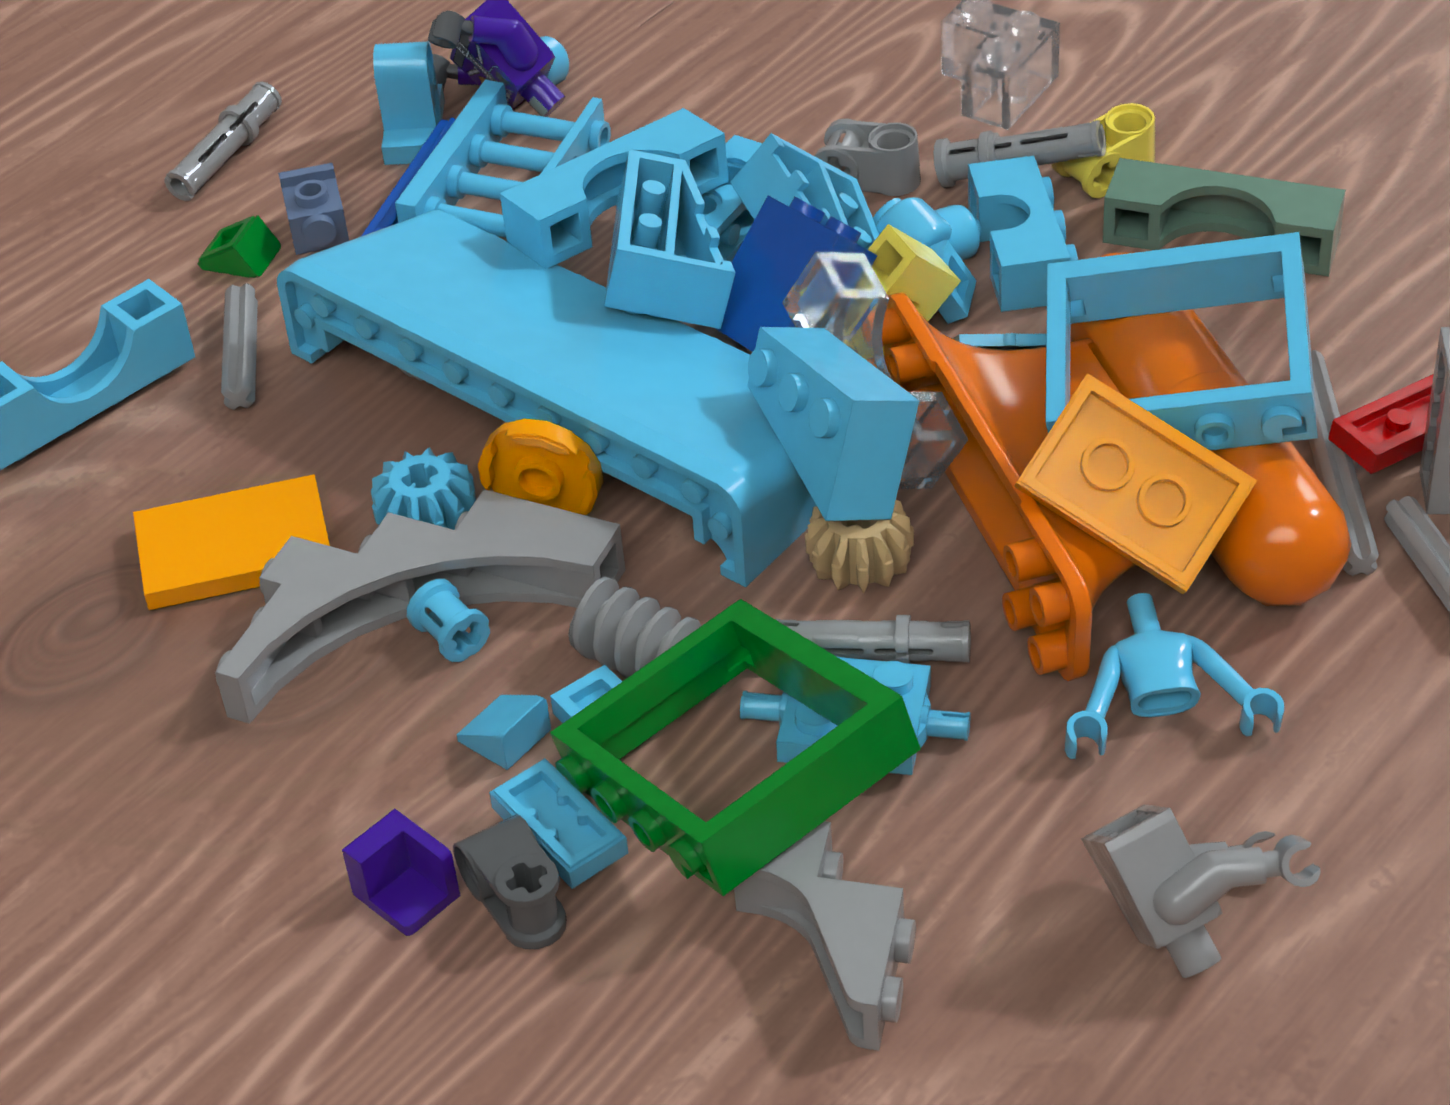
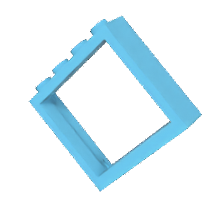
M1299 232L1047 264L1046 426L1048 433L1070 400L1071 324L1285 298L1290 368L1289 381L1140 397L1129 400L1208 450L1317 439L1306 282Z

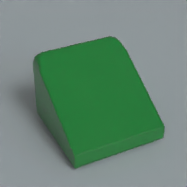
M253 215L220 229L199 257L197 264L202 270L256 278L261 276L281 249V244L259 215L255 217Z

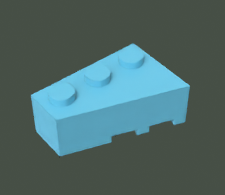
M772 133L730 182L754 220L768 195L787 206H790L793 198L797 197L826 213L820 223L823 226L826 225L828 219L832 216L861 232L862 234L856 244L867 250L879 236L856 178Z
M629 149L616 206L604 307L620 309L632 315L645 314L721 329L736 272L731 261H724L718 249L720 236L716 227L708 226L703 215L705 202L686 160Z
M760 327L755 350L751 353L748 361V387L825 521L890 520L919 400L825 328Z

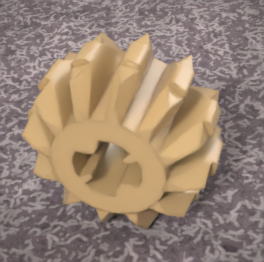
M895 501L890 520L825 521L818 507H813L812 517L809 520L810 524H808V533L805 534L806 553L809 554L810 562L813 563L818 579L834 580L837 590H841L849 584L858 585L862 592L865 593L870 583L875 582L889 587L894 574L906 573L907 564L910 561L911 547L914 546L913 526H910V517H907L903 511L901 501Z

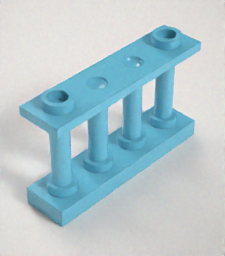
M484 80L395 202L398 223L432 210H440L488 233L506 238L502 214L455 206L457 201L464 198L466 194L501 200V192L523 183L477 174L481 167H485L488 163L537 171L542 174L609 143L611 129L610 124L604 120L602 99L592 97L576 122L514 112L511 106L507 105L505 84L503 82ZM509 133L562 141L555 152L499 142Z

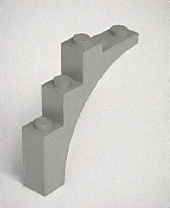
M484 489L470 510L460 515L454 530L388 512L373 534L367 535L364 538L358 554L291 536L275 558H271L265 564L259 577L260 589L264 595L266 605L260 607L255 612L248 629L233 649L228 650L221 657L215 671L216 682L220 689L226 715L228 718L250 724L281 688L316 660L358 636L407 618V606L411 597L420 587L435 579H446L457 588L460 594L459 599L465 605L510 601L554 603L577 608L586 591L596 580L605 576L615 579L618 583L625 572L620 524ZM426 608L427 613L431 612L429 608Z

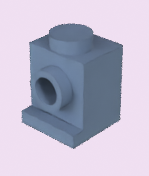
M333 163L278 173L296 255L328 249L349 241Z

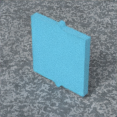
M1047 333L959 334L953 339L985 349L1018 350L1045 347Z

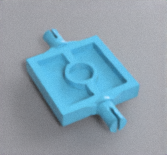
M838 657L903 697L920 748L924 745L928 736L968 741L971 722L970 712L931 709V703L928 698L931 687V665ZM744 690L742 693L743 696H741L740 702L741 719L779 722L780 729L776 740L777 762L788 763L837 727V725L785 692L782 695ZM917 752L890 773L912 775Z

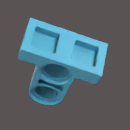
M429 41L375 44L373 67L384 128L381 146L384 165L411 164L438 122L443 119L445 99L442 84H437L431 44Z

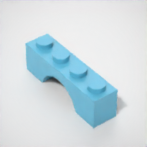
M682 108L500 193L506 240L544 269H548L592 248L590 226L602 212L617 205L629 149L686 160L700 193H706L729 181L725 133L685 108Z
M147 279L101 305L98 325L90 343L76 360L62 370L46 376L28 377L16 373L1 361L0 470L22 460L38 448L64 433L72 431L81 423L112 405L120 403L126 397L155 380L168 375L174 369L195 358L182 303L153 281Z

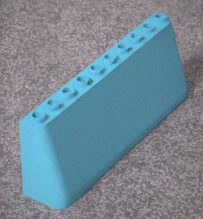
M440 210L429 211L298 259L277 276V287L292 354L312 364L345 340L505 422L524 418L543 420L571 430L591 447L601 463L603 472L692 516L694 540L705 544L709 539L714 540L727 559L720 565L721 575L744 587H747L808 529L813 507L817 505L748 387V361L750 354L730 346L715 337H711L676 320L645 314L632 315L620 309L604 307L606 287L557 264L544 269L507 241Z

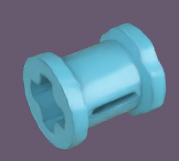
M435 579L424 584L411 597L407 606L406 617L415 629L421 632H428L438 641L439 652L447 660L462 662L469 656L479 652L486 643L490 634L489 619L481 611L469 609L459 599L460 594L451 582L446 579ZM426 608L431 610L429 614L426 612ZM468 627L471 629L470 633L466 631Z

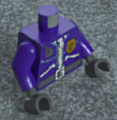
M486 0L466 19L454 11L447 10L440 13L433 20L428 41L436 46L452 49L450 59L455 63L450 64L446 58L433 54L437 84H442L443 91L447 78L457 79L458 85L481 86L484 80L503 82L505 84L507 105H510L512 110L526 100L540 116L548 117L566 98L547 78L555 59L552 50L508 0Z

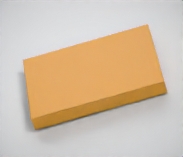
M1087 373L1014 487L1173 589L1184 594L1193 583L1257 480Z
M315 474L133 512L143 591L148 610L260 587L259 577L265 564L271 558H275L291 536L330 546Z

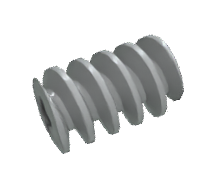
M603 576L590 586L577 606L570 623L568 637L570 645L582 656L598 660L602 666L606 665L609 669L618 670L623 677L628 678L701 627L699 620L692 617H686L681 620L680 613L673 607H664L660 610V605L656 599L652 597L640 599L635 589L625 586L619 589L615 579Z

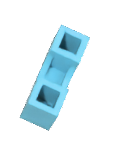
M1034 156L968 164V209L981 224L982 235L980 242L990 241V279L1001 312L1047 306V264L1078 260L1075 245H1066L1065 243L1066 225L1062 210H1053L1054 192L1049 176H1041Z

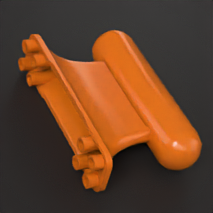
M1128 252V253H1108V254H1104V255H1102V256H1100V257L1113 256V255H1121V254H1129V253H1135V252ZM905 293L887 295L884 299V309L868 312L865 316L866 330L874 348L884 346V356L867 361L919 400L913 427L930 455L936 456L1014 588V591L1006 592L1002 596L1004 615L1009 627L1013 631L1028 627L1034 629L1036 635L1028 638L1027 645L1029 657L1036 673L1043 675L1058 671L1063 679L1067 681L1084 677L1088 673L1090 664L1092 610L1101 594L1113 581L1136 564L1014 487L1048 434L1046 426V346L1032 349L999 350L964 344L942 334L930 325ZM1193 309L1071 324L1070 399L1087 373L1128 399L1249 385ZM1290 441L1210 450L1257 480L1211 553L1228 579L1241 592L1265 606L1302 605L1330 589L1343 569L1351 548L1345 515L1293 443Z

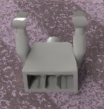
M1142 805L1081 838L1140 943L1156 949L1166 946L1182 978L1196 975L1221 960V955L1204 924L1222 914L1217 900L1235 887L1265 884L1267 878L1281 876L1295 886H1311L1318 880L1321 872L1320 867L1314 863L1305 867L1299 873L1292 874L1290 872L1289 862L1293 854L1299 850L1307 849L1312 844L1301 836H1285L1277 842L1273 851L1262 852L1260 847L1252 846L1255 843H1262L1273 838L1276 835L1273 832L1263 831L1255 833L1243 845L1227 846L1225 841L1189 844L1171 808Z

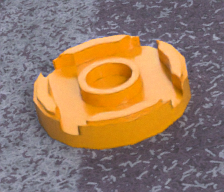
M524 418L502 424L489 435L478 462L480 481L485 490L490 491L492 488L497 493L582 515H587L591 512L603 484L601 463L591 447L571 430L549 421Z

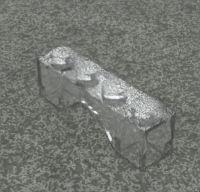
M815 252L782 302L793 324L799 328H825L892 379L885 363L882 346L883 320L889 297L865 254ZM909 392L919 400V406L898 490L932 489L967 443L968 438L942 392Z

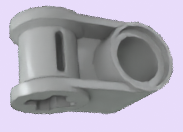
M848 118L838 119L831 123L825 133V146L814 155L841 170L842 166L846 167L844 172L857 179L862 191L876 192L888 196H901L916 190L920 185L918 135L915 128L908 124L900 122L887 124L864 122ZM846 133L842 143L838 142L841 135Z

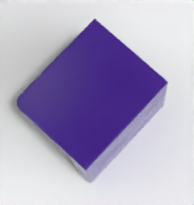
M393 809L342 849L353 895L406 936L413 935L461 896L451 851L396 809Z

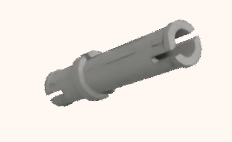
M257 82L237 105H230L224 109L219 115V123L173 170L166 174L167 176L164 178L169 192L180 200L190 201L196 192L224 165L241 145H249L259 135V127L282 104L278 91L266 82Z
M897 615L896 620L796 621L775 619L837 657L899 661L911 664V661L926 660L970 662V620L947 622L912 621L911 615Z

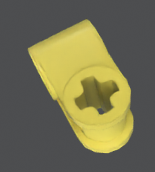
M1134 103L1113 107L1106 114L1093 120H1100V124L1103 125L1106 138L1105 156L1052 163V168L1061 176H1072L1081 182L1083 190L1092 198L1099 199L1105 197L1119 158L1155 163V117L1148 107Z

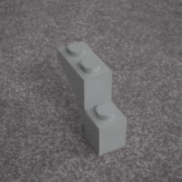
M824 821L734 888L736 911L767 916L779 920L798 931L808 941L815 954L849 1040L860 1048L879 1051L885 1021L897 1023L900 1016L903 978L895 976L898 962L908 964L911 962L915 944L916 921L904 918L903 888L842 880L843 853L832 850L831 822Z

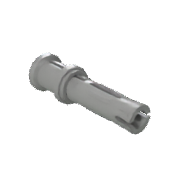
M1100 120L1000 137L997 132L985 131L981 132L979 138L952 143L947 138L936 140L933 151L934 166L940 185L943 188L955 186L958 180L968 179V164L1034 156L1037 165H1044L1073 159L1105 156L1106 138Z

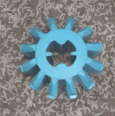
M430 447L422 455L416 456L404 451L402 461L383 462L382 474L372 478V509L377 524H380L389 512L454 530L460 515L465 511H469L476 501L473 476L469 473L466 464H460L456 461L453 452L444 453L436 457Z

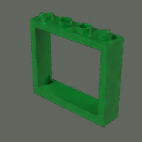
M742 599L736 601L550 732L561 759L555 762L556 769L579 792H585L592 797L607 819L612 823H617L620 820L625 822L649 851L654 852L657 849H661L670 856L673 864L686 879L695 875L722 896H725L921 750L903 697ZM746 669H749L837 725L829 733L707 822L619 760Z

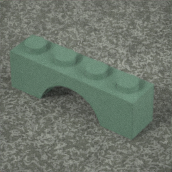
M1119 158L1104 197L1103 243L1160 250L1170 241L1196 232H1224L1245 239L1299 232L1304 273L1329 277L1341 236L1346 190Z

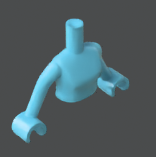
M1138 593L1131 596L1126 602L1134 635L1118 641L1104 653L1085 711L1075 713L1067 722L1065 753L1068 758L1076 759L1077 738L1089 737L1097 743L1099 755H1104L1108 734V725L1104 718L1114 696L1119 678L1128 692L1133 714L1141 717L1167 716L1184 712L1193 708L1198 703L1201 693L1193 676V663H1195L1242 706L1239 727L1245 736L1252 735L1255 714H1262L1270 718L1273 723V731L1278 733L1284 714V701L1274 690L1268 688L1253 689L1204 641L1184 633L1161 630L1152 596L1148 593Z

